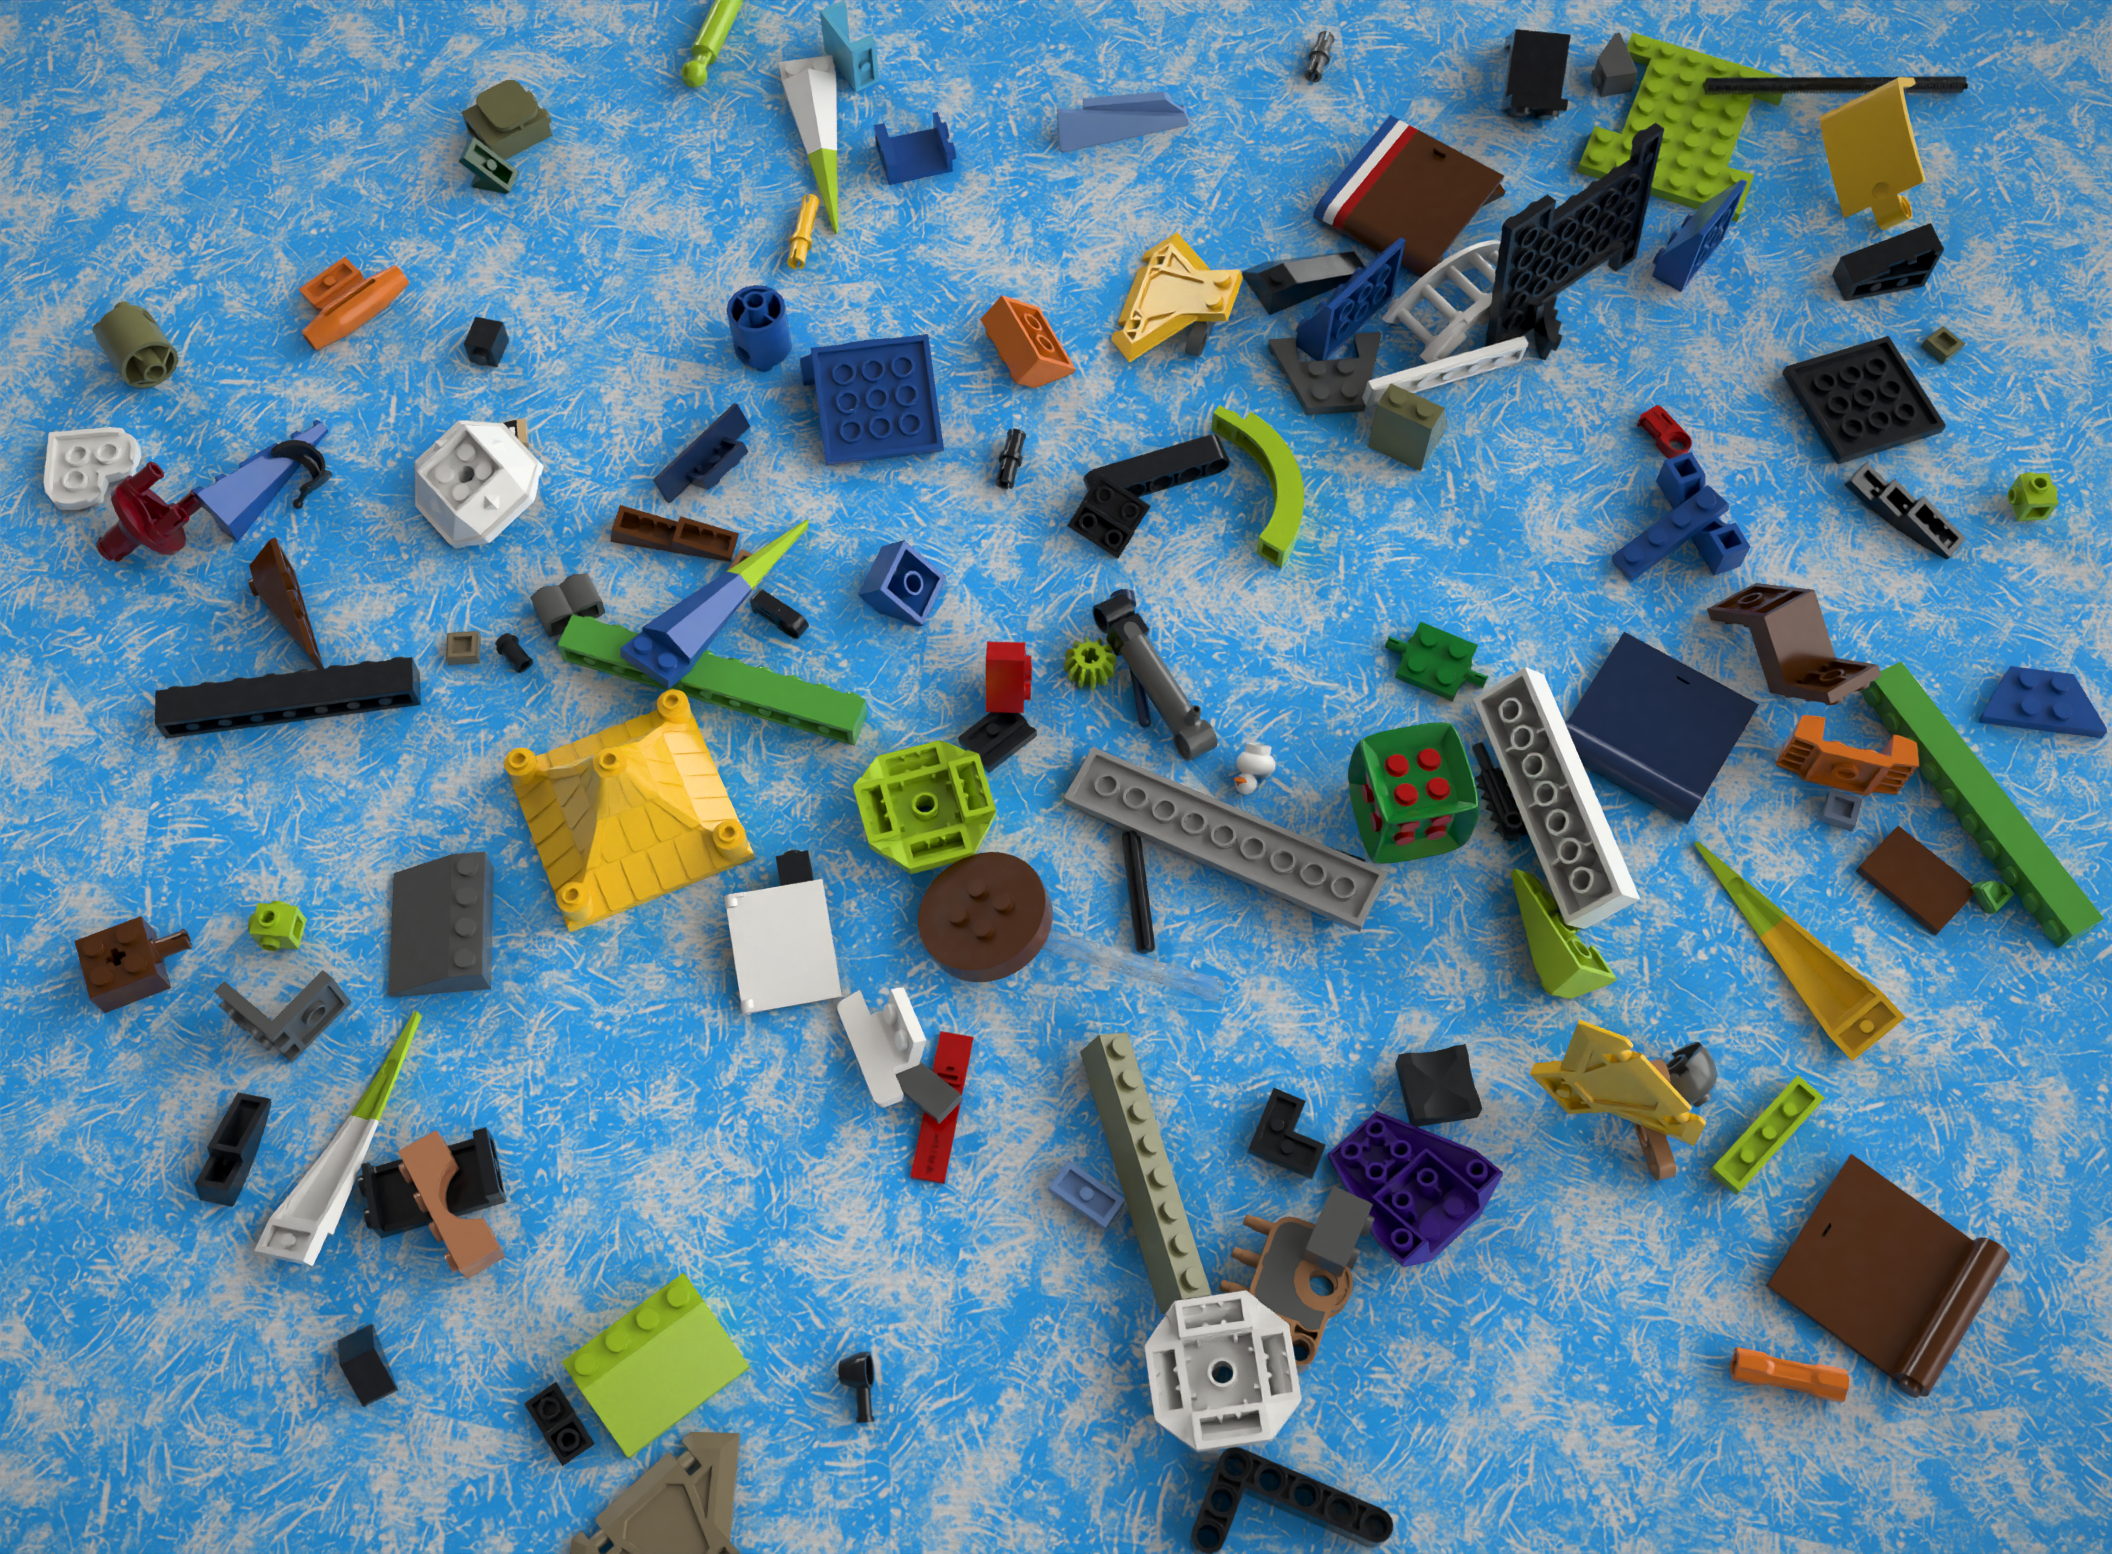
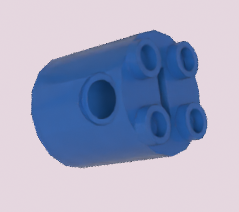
M761 285L745 287L734 293L728 301L726 312L735 354L742 363L757 368L761 372L769 371L773 366L783 361L792 349L783 297L776 290Z

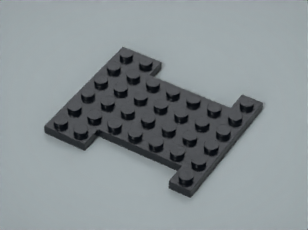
M1655 122L1645 130H1640L1632 140V150L1628 161L1619 167H1614L1607 175L1598 181H1593L1586 189L1577 195H1572L1556 209V200L1547 194L1538 201L1530 203L1526 209L1515 216L1509 217L1503 223L1485 347L1521 337L1532 330L1535 326L1538 307L1608 259V266L1616 272L1636 258L1664 133L1663 127Z

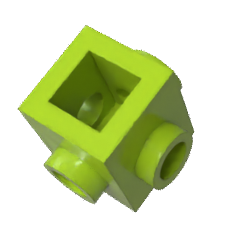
M2027 472L2019 474L2007 494L2008 502L2013 507L2017 521L2047 520L2059 503L2057 488L2053 485L2049 473Z
M271 901L270 904L257 903L255 914H252L249 918L248 931L259 947L264 950L279 951L280 948L299 950L307 919L297 906H291L283 901Z

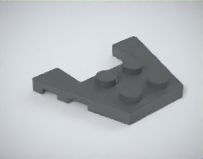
M1381 332L1356 333L1354 335L1353 342L1356 358L1299 362L1295 338L1269 339L1268 349L1271 355L1274 354L1282 374H1286L1289 379L1290 387L1306 415L1365 411L1366 405L1362 397L1367 382L1372 379Z

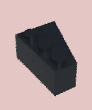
M1929 223L1840 257L1832 277L1844 301L1924 287L1944 248L1932 224Z

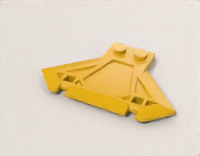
M1174 233L1144 253L1142 260L1149 263L1147 266L1140 267L1137 271L1118 320V325L1124 326V328L1114 332L1111 340L1130 363L1194 321H1228L1243 280L1241 271L1211 270L1179 233Z
M1579 1019L1563 1061L1553 1060L1533 1064L1530 1075L1568 1114L1608 1112L1692 1146L1696 1144L1706 1125L1705 1120L1700 1115L1689 1113L1692 1108L1691 1105L1642 1053L1630 1050L1633 1047V1043L1627 1037Z

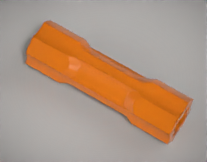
M1736 1347L1733 1351L1730 1373L1734 1381L1758 1386L1772 1385L1809 1393L1816 1398L1840 1403L1846 1399V1394L1849 1390L1847 1369L1823 1364H1804L1771 1357L1765 1352Z

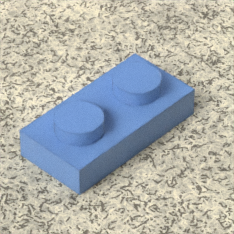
M1070 1160L1066 1162L1048 1187V1192L1104 1231L1107 1230L1126 1201L1125 1198Z

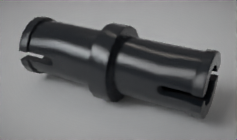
M1020 429L1008 430L1004 451H1001L999 455L1000 467L995 484L1002 489H1008V485L1010 489L1014 487L1017 468L1022 464L1023 457L1021 452L1026 434Z

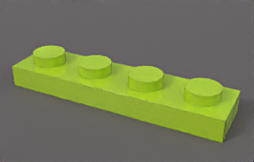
M1797 1075L1709 1172L1737 1195L1820 1105L1825 1097Z

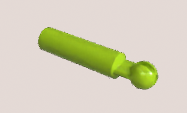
M744 0L713 1L691 48L693 59L691 62L685 63L681 69V78L690 88L702 86L707 81L708 71L706 67L715 63Z

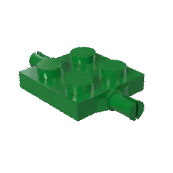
M1421 621L1414 636L1407 643L1389 636L1385 648L1402 654L1401 663L1395 678L1452 702L1458 689L1466 681L1484 688L1488 676L1471 670L1472 659L1478 647L1477 644Z

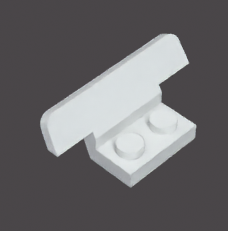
M904 987L891 989L888 1002L884 1005L883 1011L875 1012L871 1015L861 991L858 990L841 1000L837 1010L873 1100L878 1106L887 1107L902 1101L904 1094L895 1074L920 1064L926 1038Z

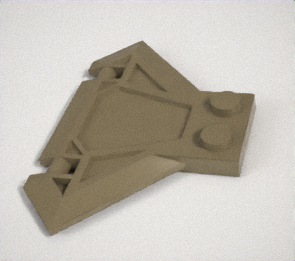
M690 1432L681 1440L688 1449L678 1459H675L670 1452L664 1455L594 1519L600 1526V1529L592 1537L588 1538L583 1531H580L571 1540L570 1554H601L599 1550L609 1540L612 1541L614 1546L605 1554H740L730 1542L740 1433ZM698 1460L702 1466L689 1476L686 1470Z

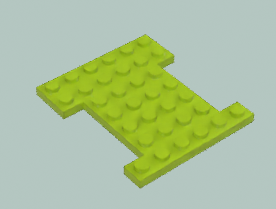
M1632 32L1627 49L1633 62L1648 66L1622 133L1594 126L1577 172L1601 179L1614 167H1619L1630 159L1634 136L1640 130H1645L1656 122L1664 128L1650 195L1698 210L1703 203L1743 179L1747 184L1732 218V221L1738 222L1754 174L1728 167L1752 98L1779 105L1783 93L1780 94L1779 92L1777 94L1776 91V94H1767V92L1764 94L1763 91V94H1754V92L1751 94L1750 91V94H1744V92L1743 94L1741 92L1738 94L1737 91V94H1731V92L1728 94L1727 91V94H1725L1724 91V94H1718V92L1715 94L1714 91V95H1712L1711 91L1710 95L1708 93L1705 95L1702 85L1706 78H1772L1781 76Z

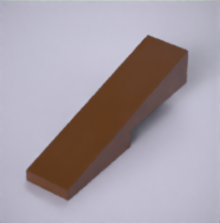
M620 505L612 527L610 542L731 562L739 533L680 516L677 522Z

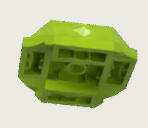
M941 740L878 755L869 765L863 776L853 785L869 848L909 874L953 864L963 858L976 854L997 816L980 755L970 750L965 751ZM924 806H929L933 808L929 812L919 811V809Z

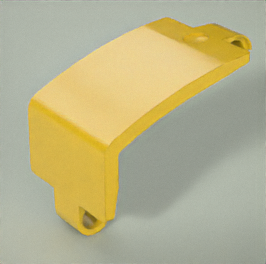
M1899 77L1820 116L1825 151L1843 216L1850 217L1871 207L1875 220L1883 231L1912 218V209L1905 196L1899 194L1925 182L1903 90L1916 84L1914 78Z

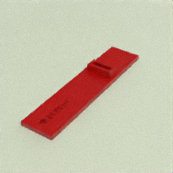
M941 1031L932 1071L962 1096L974 1037ZM961 1102L940 1124L925 1112L923 1113L910 1178L945 1184Z

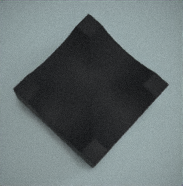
M1466 1044L1432 1052H1410L1398 1055L1395 1065L1411 1125L1420 1127L1478 1118L1482 1111V1106L1472 1078Z

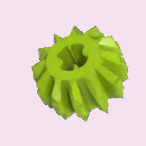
M1086 636L1083 644L1075 640L1073 648H1067L1064 670L1068 673L1070 682L1078 681L1080 689L1085 684H1090V688L1094 690L1096 683L1105 687L1108 683V678H1113L1115 675L1114 667L1117 658L1115 654H1112L1110 644L1102 646L1100 637L1095 642H1090L1089 637Z

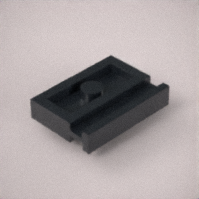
M990 712L961 734L958 739L966 751L970 750L980 755L982 765L990 773L1037 736V730L1034 727L1032 728L1020 713Z

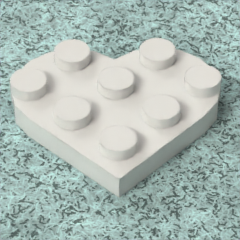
M114 427L49 432L43 481L45 492L59 510H80L100 506L104 501L103 495L106 493L109 483L136 474V468L142 456L138 442L132 435L127 434L124 429Z

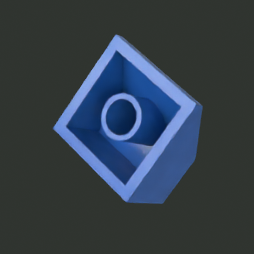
M903 540L881 547L858 596L877 612L920 627L924 625L946 576Z

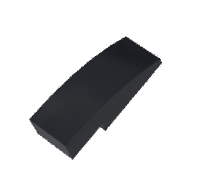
M239 1092L236 1094L207 1146L210 1156L194 1183L200 1201L234 1206L257 1154L272 1103L270 1098Z

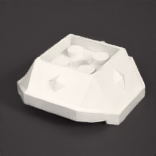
M458 420L415 461V506L455 549L487 544L494 540L534 502L539 476H541L544 466L503 423Z
M1247 1290L1174 1301L1166 1316L1144 1346L1155 1422L1197 1453L1271 1442L1302 1401L1289 1324L1260 1303ZM1219 1367H1227L1233 1372V1376L1230 1381L1219 1383L1213 1379V1372Z

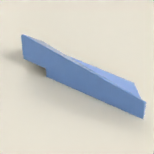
M1164 91L1083 98V109H1057V134L1061 152L1188 125L1186 106H1178L1172 102L1171 96Z

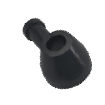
M869 1351L859 1352L839 1362V1380L842 1385L856 1388V1423L874 1422L871 1403V1388L874 1384L873 1359Z

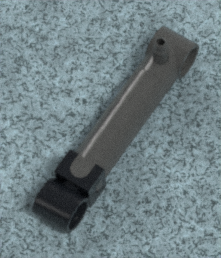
M1120 593L1094 605L1092 613L1096 625L1104 634H1108L1106 641L1111 645L1115 655H1122L1173 734L1174 744L1180 756L1184 760L1190 761L1217 747L1215 731L1206 720L1200 719L1201 708L1197 705H1191L1148 639L1149 629L1139 613L1135 614L1129 598L1125 594Z

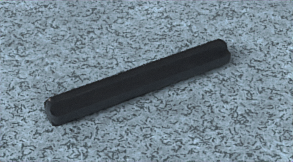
M1132 830L1122 834V845L1135 948L1137 952L1147 954L1155 950V941L1141 837Z

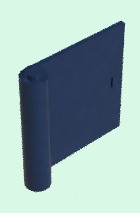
M1623 632L1572 715L1564 723L1584 767L1688 824L1759 704L1630 634Z

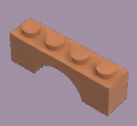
M437 1130L398 1151L403 1160V1163L399 1164L398 1167L408 1184L412 1181L415 1183L418 1192L413 1194L421 1211L423 1213L429 1211L434 1221L428 1224L438 1243L443 1240L446 1243L449 1252L445 1253L444 1256L454 1273L460 1271L469 1279L506 1257L491 1227L484 1218L462 1219L449 1213L446 1205V1191L449 1182L459 1170V1167L445 1140Z

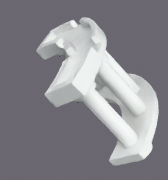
M1500 241L1480 242L1455 253L1431 269L1400 298L1394 299L1388 305L1387 313L1382 319L1387 323L1395 325L1402 321L1425 344V350L1420 357L1426 363L1447 358L1467 338L1465 332L1476 323L1481 327L1489 321L1492 292L1489 294L1482 293L1461 272L1477 268L1494 285L1496 270L1491 266V263L1497 267ZM1451 279L1475 303L1464 312H1457L1435 288ZM1424 297L1449 320V325L1438 336H1433L1409 313Z

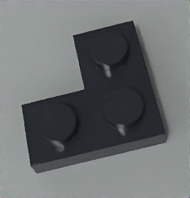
M1273 1088L1247 1153L1313 1179L1326 1144L1294 1132L1306 1101Z

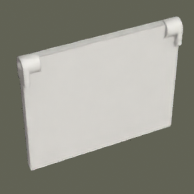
M823 879L724 896L742 1015L842 997Z

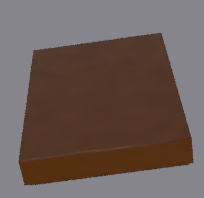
M1899 825L1856 870V872L1935 936L1974 895L1971 889L1973 884Z

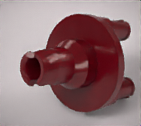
M150 461L135 475L127 476L111 491L112 505L119 517V522L107 530L103 537H99L96 542L98 552L106 560L111 561L114 559L115 562L121 561L140 545H145L163 555L176 554L186 543L183 526L188 523L189 517L202 507L192 492L194 489L176 504L171 503L167 505L162 498L149 489L154 483L164 477L163 470L156 463Z

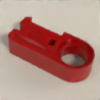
M1656 405L1640 415L1637 427L1642 426L1657 441L1655 446L1664 456L1671 459L1689 452L1692 445L1691 437L1660 405ZM1679 441L1683 444L1684 449L1675 450L1669 445V442Z

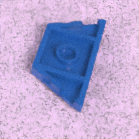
M2010 666L1990 698L1987 707L1979 717V723L2103 738L2107 733L2105 724L2074 674Z

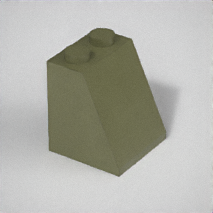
M1390 383L1377 404L1368 447L1421 471L1447 428L1445 408Z

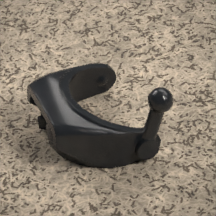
M288 440L271 449V455L274 458L286 457L294 459L304 465L312 476L311 481L300 487L301 494L298 499L293 501V506L296 509L302 508L306 496L326 483L332 476V472L325 469V460L322 454L316 449L315 445H311L306 441Z

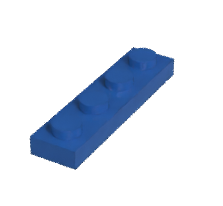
M1707 485L1613 554L1612 562L1633 581L1727 512L1729 504L1714 489Z

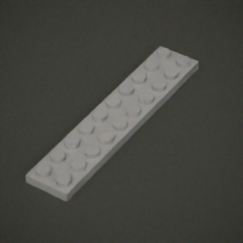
M1092 747L1064 796V804L1128 832L1133 830L1142 838L1359 932L1388 872L1095 747Z

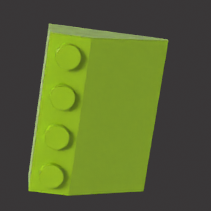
M684 1272L562 1361V1364L628 1459L750 1368Z

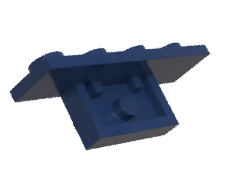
M732 404L653 479L666 502L671 503L690 484L706 490L714 487L749 452L743 442L737 441L751 427L738 404Z

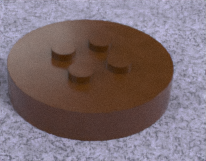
M1000 852L974 854L947 867L927 889L918 913L919 934L925 948L934 961L949 975L969 982L999 980L1025 967L1044 946L1053 921L1051 898L1036 871L1022 859Z

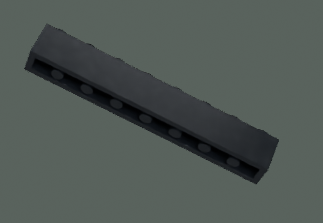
M395 657L385 661H363L360 664L347 666L332 665L328 668L317 670L301 669L294 673L286 674L270 673L264 677L235 678L232 681L218 683L203 682L195 686H172L155 692V725L163 736L168 739L421 705L420 672L412 657Z

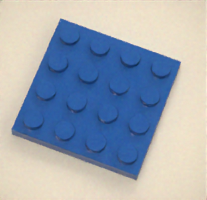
M928 334L811 348L826 466L944 451Z

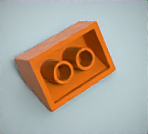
M1001 295L980 319L986 329L987 337L994 342L998 349V356L1006 363L1010 370L1011 378L1017 384L1037 388L1071 375L1076 371L1075 366L1039 307Z

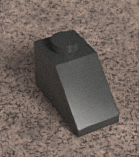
M1615 33L1598 57L1595 69L1591 73L1592 84L1594 87H1597L1601 97L1632 92L1638 71L1620 33Z

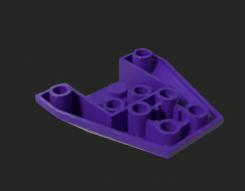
M1378 1111L1372 1114L1328 1154V1159L1347 1192L1373 1204L1368 1215L1375 1219L1369 1231L1377 1245L1403 1268L1430 1262L1481 1216L1503 1176V1172L1478 1151Z

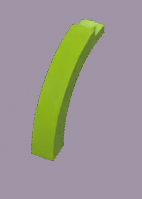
M1219 405L1213 412L1211 431L1248 453L1259 464L1271 485L1274 497V513L1267 527L1258 538L1256 554L1282 568L1296 544L1303 514L1304 486L1298 463L1283 438L1263 419L1252 412L1243 419L1236 412L1227 410Z

